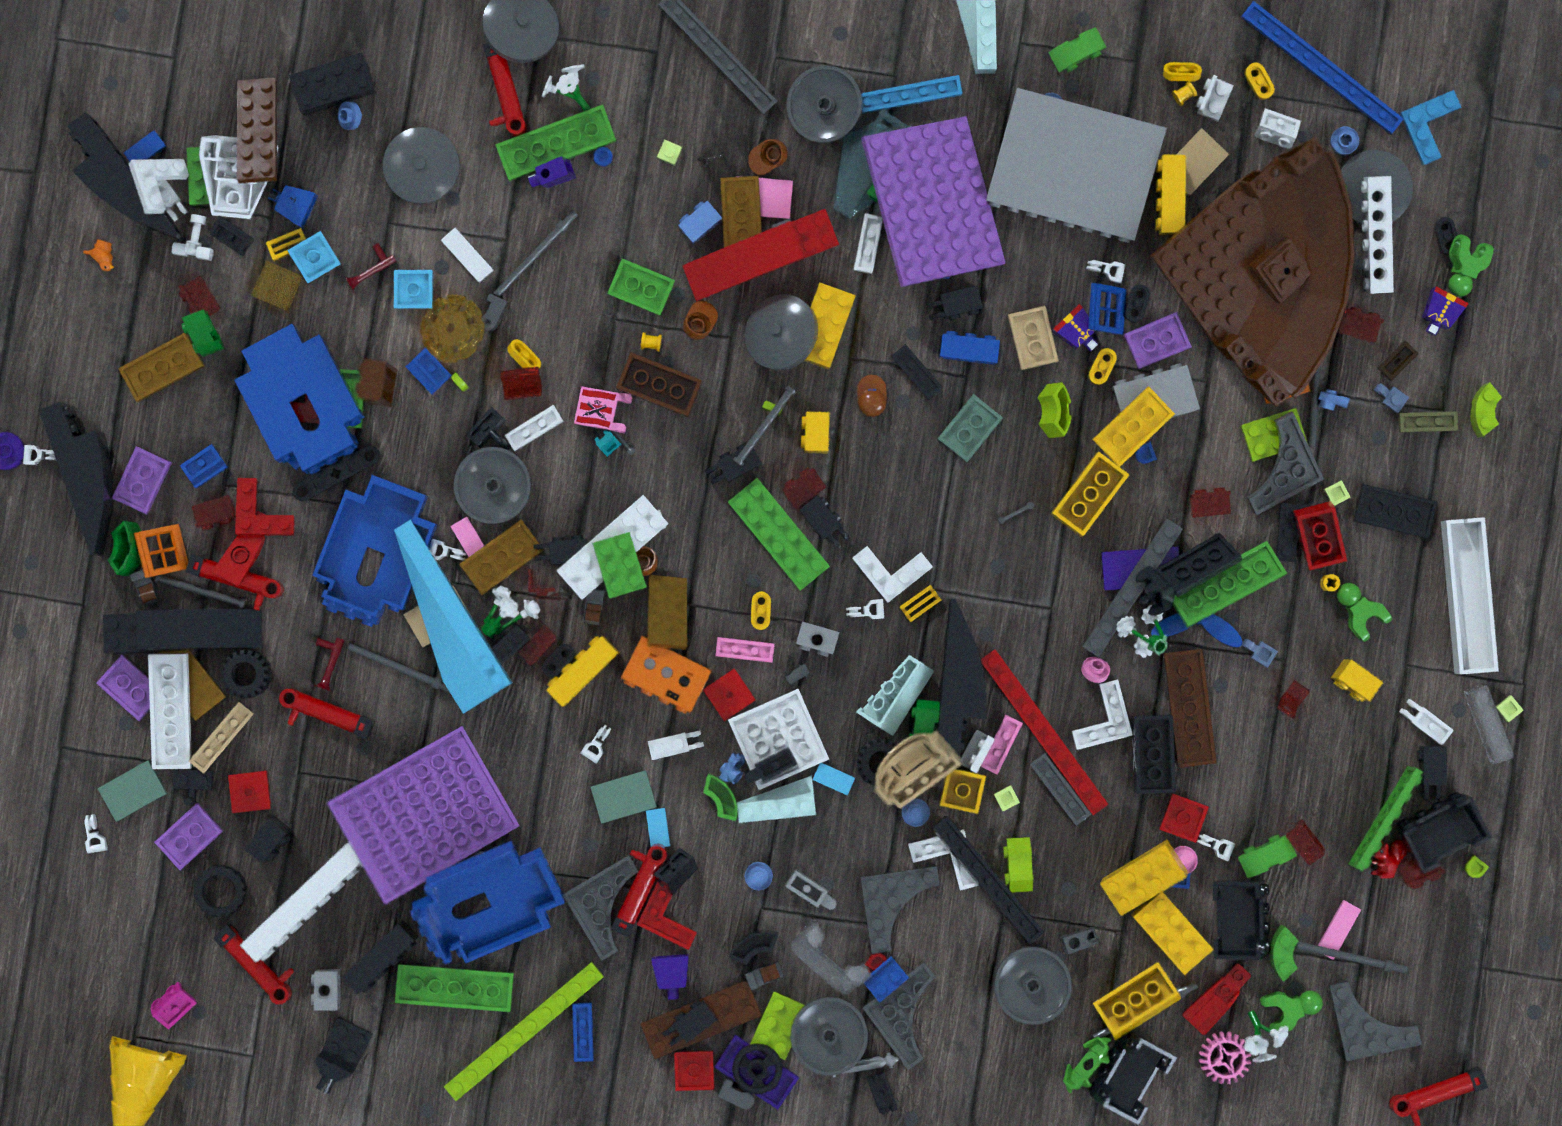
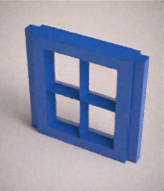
M1091 283L1089 330L1116 335L1124 334L1127 289ZM1101 292H1106L1105 307L1100 306ZM1111 294H1116L1115 309L1110 308ZM1100 310L1105 311L1104 325L1099 324ZM1110 312H1115L1114 327L1109 326Z

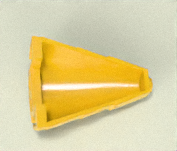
M112 1036L109 1047L113 1126H144L154 1113L156 1105L169 1089V1085L185 1064L187 1055L167 1051L166 1053L156 1052L130 1045V1040Z

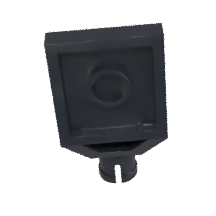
M338 1017L321 1053L315 1059L319 1073L322 1074L316 1088L321 1091L326 1084L323 1092L330 1094L335 1082L350 1077L355 1072L373 1033Z

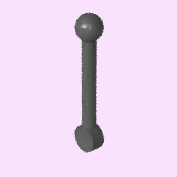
M612 431L626 447L628 454L633 455L635 449L630 447L618 432Z
M1028 502L1023 508L1005 517H999L998 523L1004 524L1007 519L1027 509H1033L1034 504Z

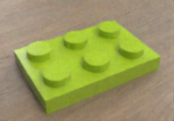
M1296 408L1241 425L1252 462L1278 454L1279 435L1274 420L1289 412L1294 413L1305 437Z
M774 991L750 1044H765L774 1049L779 1057L785 1060L791 1048L790 1032L793 1020L805 1005Z

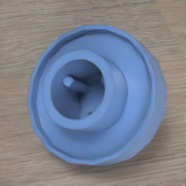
M343 102L338 110L339 123L345 130L356 129L362 118L360 108L355 102Z
M1343 126L1338 128L1330 137L1331 148L1339 155L1351 154L1359 145L1357 132L1350 127Z
M918 798L913 799L902 807L901 811L904 821L914 827L925 824L930 816V809L927 803Z
M754 862L747 867L744 877L747 885L753 890H764L771 884L773 874L769 865L764 862Z

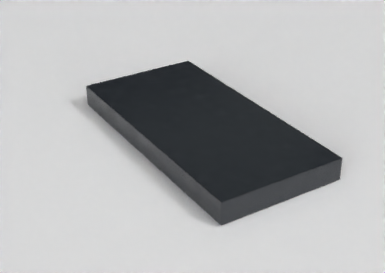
M1361 484L1353 521L1429 539L1438 501Z

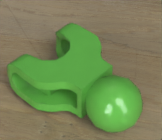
M1462 234L1454 238L1449 250V257L1453 264L1451 272L1456 274L1450 278L1448 287L1450 292L1458 297L1466 296L1471 292L1473 288L1472 278L1477 279L1478 273L1490 265L1494 250L1492 245L1482 243L1477 246L1471 255L1469 251L1471 241Z
M1345 583L1338 589L1337 599L1343 606H1346L1345 608L1349 612L1348 627L1360 641L1366 642L1370 638V634L1366 629L1368 618L1375 616L1380 622L1386 624L1392 621V616L1385 606L1378 602L1368 601L1365 597L1361 596V591L1356 584Z
M1276 991L1262 996L1260 1003L1264 1007L1277 1006L1282 1009L1281 1018L1271 1023L1270 1029L1279 1031L1281 1027L1287 1026L1288 1031H1291L1295 1027L1297 1020L1305 1017V1014H1317L1322 1009L1323 999L1315 991H1306L1300 997L1298 995L1288 996L1284 992Z

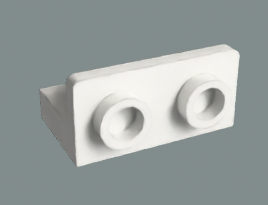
M1213 75L1211 79L1208 78L1203 87L1206 92L1203 97H1199L1196 107H1198L1197 113L1218 122L1233 85L1217 79L1216 75Z
M1265 108L1255 137L1280 147L1291 149L1296 140L1301 121Z
M976 730L961 757V765L977 773L995 739Z

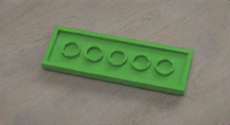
M600 105L495 145L508 180L512 181L536 172L535 167L560 156L571 159L617 141L604 106Z
M758 478L728 501L729 505L800 591L830 567Z
M1268 541L1241 554V562L1182 596H1175L1173 606L1187 628L1287 574Z
M1407 766L1348 864L1360 871L1370 866L1372 862L1370 858L1374 852L1377 853L1381 848L1382 838L1390 833L1392 829L1391 824L1394 819L1397 820L1401 815V807L1404 802L1407 803L1410 800L1413 787H1417L1421 782V774L1423 773L1421 770Z
M399 963L395 1003L511 1012L514 973Z

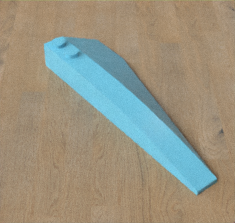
M409 520L394 531L442 680L464 714L513 682L413 522Z

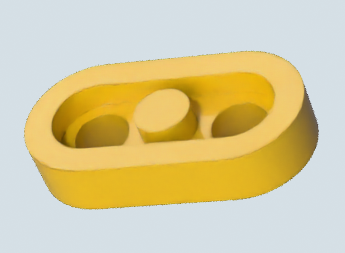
M1169 62L1165 64L1163 69V76L1169 81L1194 82L1201 78L1202 73L1201 66L1196 63Z
M1260 63L1250 64L1245 70V77L1253 92L1261 100L1270 98L1274 93V85L1265 68ZM1251 71H1256L1257 76H1252ZM1264 87L1266 88L1267 92L1262 93L1260 89Z
M515 339L508 345V353L526 372L535 373L541 367L540 359L523 341Z
M1104 348L1097 354L1088 375L1089 380L1093 384L1101 385L1107 381L1117 359L1116 353L1112 349ZM1104 355L1109 356L1110 359L1108 362H1105L1103 360ZM1096 372L1101 373L1100 379L1095 378Z
M761 591L754 594L752 598L751 623L754 628L763 630L770 624L771 598L766 592ZM761 597L765 599L763 605L758 604V599ZM758 617L764 618L763 624L757 623Z

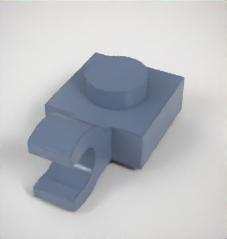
M1381 383L1377 384L1373 390L1384 397L1381 403L1395 413L1400 412L1409 398L1394 386L1389 390Z
M1245 639L1241 645L1253 652L1250 658L1266 668L1269 667L1278 652L1262 641L1256 645L1252 641Z

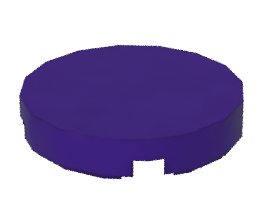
M1 432L0 470L17 468L23 461L24 442L13 433Z

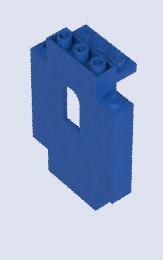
M290 324L242 350L251 371L235 379V382L276 461L287 463L295 455L302 471L306 474H314L320 470L321 466L333 464L337 461L338 457L342 455L347 456L354 452L359 442L351 434L348 426L358 425L361 423V419L365 417L328 345L320 334L304 342L297 327ZM304 394H307L320 420L318 428L311 432L303 429L290 404L291 401Z
M374 475L371 476L364 496L345 490L312 575L317 577L316 581L327 585L330 582L328 589H324L321 596L324 597L322 604L327 606L326 610L337 613V610L344 612V617L355 620V617L362 619V624L370 627L373 624L379 625L386 604L389 605L388 609L395 612L405 610L413 587L394 530L411 520L429 548L437 524L420 518L428 496ZM367 547L385 553L375 581L372 585L365 587L358 583L357 573Z
M512 841L426 877L424 889L427 896L413 901V910L410 912L413 920L418 921L420 925L418 928L422 937L426 936L428 940L426 944L429 951H433L436 958H442L444 964L452 961L451 951L456 949L458 957H462L464 962L468 963L550 928V919L546 911L564 904L565 901L563 892L541 847L519 856ZM485 892L491 906L463 918L453 915L452 908L454 905Z

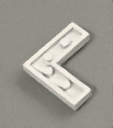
M184 159L131 160L129 163L145 214H159L166 210L156 180L187 179L189 176Z
M868 546L852 558L887 603L933 568L921 552L892 576Z
M1118 679L1099 684L1108 722L1071 731L1076 750L1133 735Z
M964 829L960 830L961 833L966 837ZM938 836L908 843L913 863L950 853L959 889L964 890L979 886Z

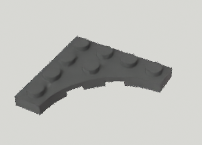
M1289 412L1274 420L1279 435V451L1276 464L1265 483L1247 497L1256 515L1324 480L1293 412Z
M630 855L563 894L601 961L619 951L612 935L611 912L614 900L621 887L639 871Z
M937 866L860 877L872 954L891 951V931L898 913L906 902L919 892L939 886Z
M922 962L907 974L909 979L881 1003L874 998L862 1007L908 1070L924 1059L916 1045L912 1023L915 1005L919 996L928 984L936 978L925 962Z
M1348 981L1328 985L1346 1061L1422 1045L1417 1025L1395 1026L1380 1022L1370 1016L1359 1005Z

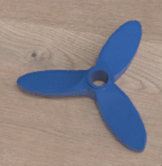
M1178 613L1159 622L1163 633L1167 637L1188 629ZM1213 614L1196 623L1200 624L1219 642L1230 647H1241V636L1222 618ZM1156 626L1152 629L1151 635H1159Z

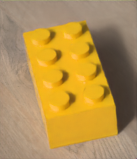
M1162 155L1156 164V173H1159V179L1156 180V192H1159V198L1156 200L1155 210L1159 211V218L1155 220V230H1159V235H1175L1185 226L1186 155Z
M819 282L811 305L817 318L818 336L812 352L804 361L830 369L856 295Z
M1097 452L1052 511L1051 515L1077 535L1083 537L1128 478L1129 474L1103 454Z
M596 636L589 643L591 647L587 651L582 650L575 656L577 661L573 664L568 663L561 670L563 674L559 678L557 676L554 677L547 684L549 688L546 691L562 707L566 706L620 653L605 636Z
M1165 840L1102 878L1100 885L1122 916L1186 878L1188 870L1169 841Z
M1163 892L1144 902L1131 914L1184 975L1214 950Z
M1157 962L1094 1002L1093 1005L1115 1040L1179 1001L1181 997Z

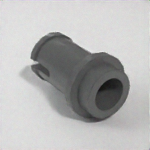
M805 663L799 664L798 668L786 674L785 677L789 684L793 685V683L801 678H807L810 671Z

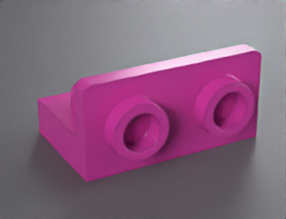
M177 982L175 985L169 986L165 994L152 1003L150 1009L152 1016L169 1030L197 1002L196 999L182 989L181 983Z

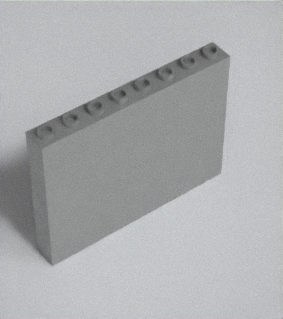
M1017 88L986 201H990L989 205L1000 208L1001 205L1008 206L1007 210L1016 213L1019 212V209L1027 211L1026 215L1037 218V215L1045 216L1044 220L1055 223L1056 219L1064 221L1063 225L1074 228V225L1082 226V231L1090 233L1093 232V229L1101 231L1100 235L1108 238L1116 235L1119 236V241L1127 243L1130 242V239L1135 241L1167 128Z

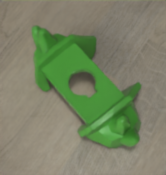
M1095 1037L1083 1044V1047L1089 1048V1050L1073 1070L1070 1064L1067 1065L1063 1082L1069 1093H1072L1073 1089L1079 1090L1082 1086L1091 1087L1088 1080L1102 1062L1109 1063L1107 1053L1110 1050L1108 1045L1111 1042L1110 1038ZM1093 1059V1067L1090 1070H1085V1062Z

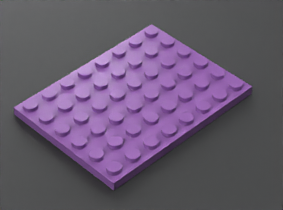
M966 116L868 135L861 138L901 287L1006 264L989 201H986L987 191Z
M463 726L327 802L329 809L384 904L425 882L426 877L447 869L519 827L517 820Z

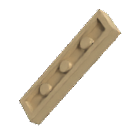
M238 701L190 758L189 762L202 773H205L254 713Z

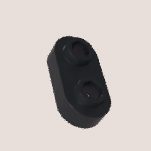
M1442 217L1436 221L1434 230L1440 251L1444 255H1449L1450 249L1446 248V243L1452 245L1454 238L1457 236L1455 223L1451 218ZM1442 224L1446 225V231L1441 229Z
M1136 285L1130 291L1125 309V317L1132 323L1139 322L1145 315L1150 296L1149 289L1145 285ZM1136 292H1141L1142 298H1137ZM1132 310L1137 311L1136 317L1131 315Z
M569 644L558 646L542 665L544 674L548 677L558 676L561 670L574 659V648ZM563 650H568V657H563ZM550 664L556 666L555 671L549 670Z

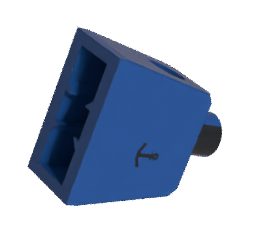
M287 185L284 186L282 193L272 189L268 196L269 200L277 203L274 209L276 212L302 229L318 198L313 192Z

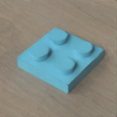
M321 231L287 250L307 283L341 264Z
M394 270V309H433V270Z

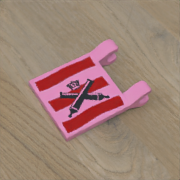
M581 386L574 424L625 433L626 426L624 424L613 422L617 402L630 404L632 396L626 393H616Z

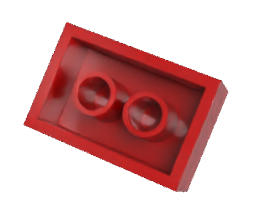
M1331 501L1293 511L1305 563L1309 571L1347 561L1336 509Z

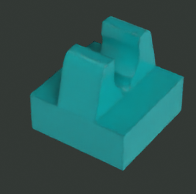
M604 430L605 436L602 439L596 437L595 441L599 449L608 457L621 443L610 431Z

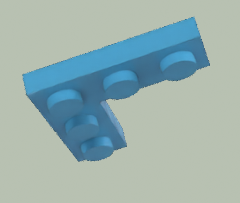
M1454 90L1400 113V116L1404 118L1403 123L1422 166L1441 158L1427 122L1461 108Z

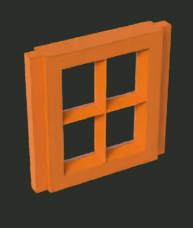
M179 524L134 533L145 578L187 569L188 559ZM170 533L173 547L163 549L160 535ZM156 536L160 550L149 551L146 538ZM174 550L178 564L168 566L164 552ZM161 553L164 567L154 569L151 555Z

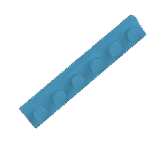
M959 75L862 93V114L960 96L963 93Z

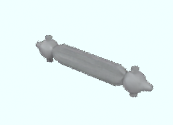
M887 1053L885 1058L878 1056L860 1059L854 1067L843 1074L882 1068L884 1065L893 1068V1065L900 1061L899 1057H894L891 1053Z

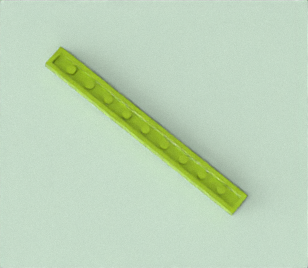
M593 962L588 964L444 1085V1088L457 1101L599 982L604 975Z

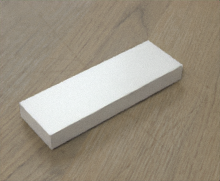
M865 213L854 265L855 271L873 273L883 219L880 216Z
M456 228L441 239L479 283L494 271Z
M552 405L505 434V437L513 450L517 451L564 421L555 406Z

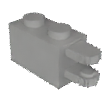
M798 869L794 870L785 887L817 908L820 904L830 910L836 908L837 903L832 896L827 894V888Z

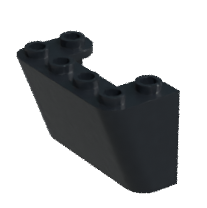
M1452 793L1448 796L1449 799L1443 802L1437 801L1431 805L1430 809L1426 811L1425 809L1420 810L1414 814V817L1402 819L1397 823L1396 830L1421 873L1425 874L1441 865L1439 860L1468 845L1477 847L1492 839L1472 797L1464 793Z
M1265 880L1213 881V901H1217L1218 938L1214 939V959L1262 960L1267 956V953H1270V942H1267V934L1270 933V923L1267 922L1270 905L1267 903L1266 895H1269V884H1266Z
M1130 1031L1120 1037L1109 1051V1063H1104L1100 1067L1097 1077L1091 1083V1087H1089L1090 1096L1102 1106L1139 1125L1148 1110L1140 1102L1158 1069L1168 1075L1177 1057L1135 1032ZM1169 1058L1168 1064L1164 1066L1165 1061ZM1140 1109V1113L1136 1117V1113Z

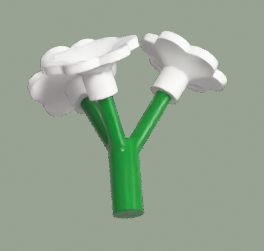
M584 65L563 68L562 72H568V74L562 75L556 86L552 85V76H549L542 97H545L548 92L554 94L557 92L574 99L583 111L589 110L591 107L580 95L578 85V71L583 69Z
M1254 1010L1248 1012L1255 1031L1253 1037L1246 1038L1244 1049L1250 1051L1252 1055L1260 1054L1252 1059L1253 1062L1277 1058L1276 1055L1267 1053L1268 1041L1262 1039L1260 1029L1270 1033V1036L1274 1037L1273 1047L1278 1048V1046L1281 1047L1284 1040L1288 1036V1027H1281L1279 1031L1270 1029L1260 1023Z

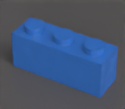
M946 331V334H942L939 358L996 365L998 362L1000 340H996L995 336L985 335L984 338H977V334L965 333V336H960L958 332Z

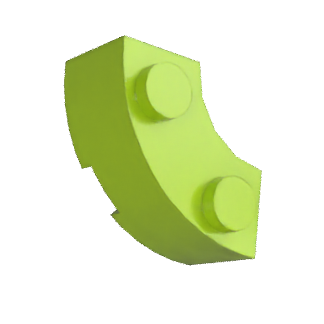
M1062 382L1047 384L1037 397L1042 408V417L1038 425L1049 438L1064 437L1069 429L1072 415H1069L1070 396Z
M1490 382L1484 384L1477 391L1471 403L1470 421L1478 438L1485 436L1499 425L1495 416V409L1502 397Z
M1030 837L1008 838L1007 846H1003V856L1007 858L1008 873L1004 874L1005 885H1009L1011 893L1033 891Z

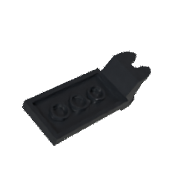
M1218 533L1157 569L1148 566L1141 570L1135 577L1136 583L1145 582L1146 589L1139 598V604L1155 602L1150 607L1148 614L1152 616L1162 614L1171 609L1175 596H1182L1241 562L1242 556Z

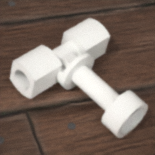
M191 214L190 222L194 223L191 241L187 240L186 244L174 242L172 254L184 257L193 255L198 259L212 261L213 249L201 247L202 243L198 242L201 225L206 224L207 217Z

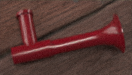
M379 243L372 246V249H374L380 259L379 263L355 277L348 278L344 276L353 293L355 287L360 282L397 262L393 255L386 257Z
M321 638L317 639L316 646L330 649L332 652L322 680L313 686L332 692L329 687L330 678L345 640L336 638L335 643Z

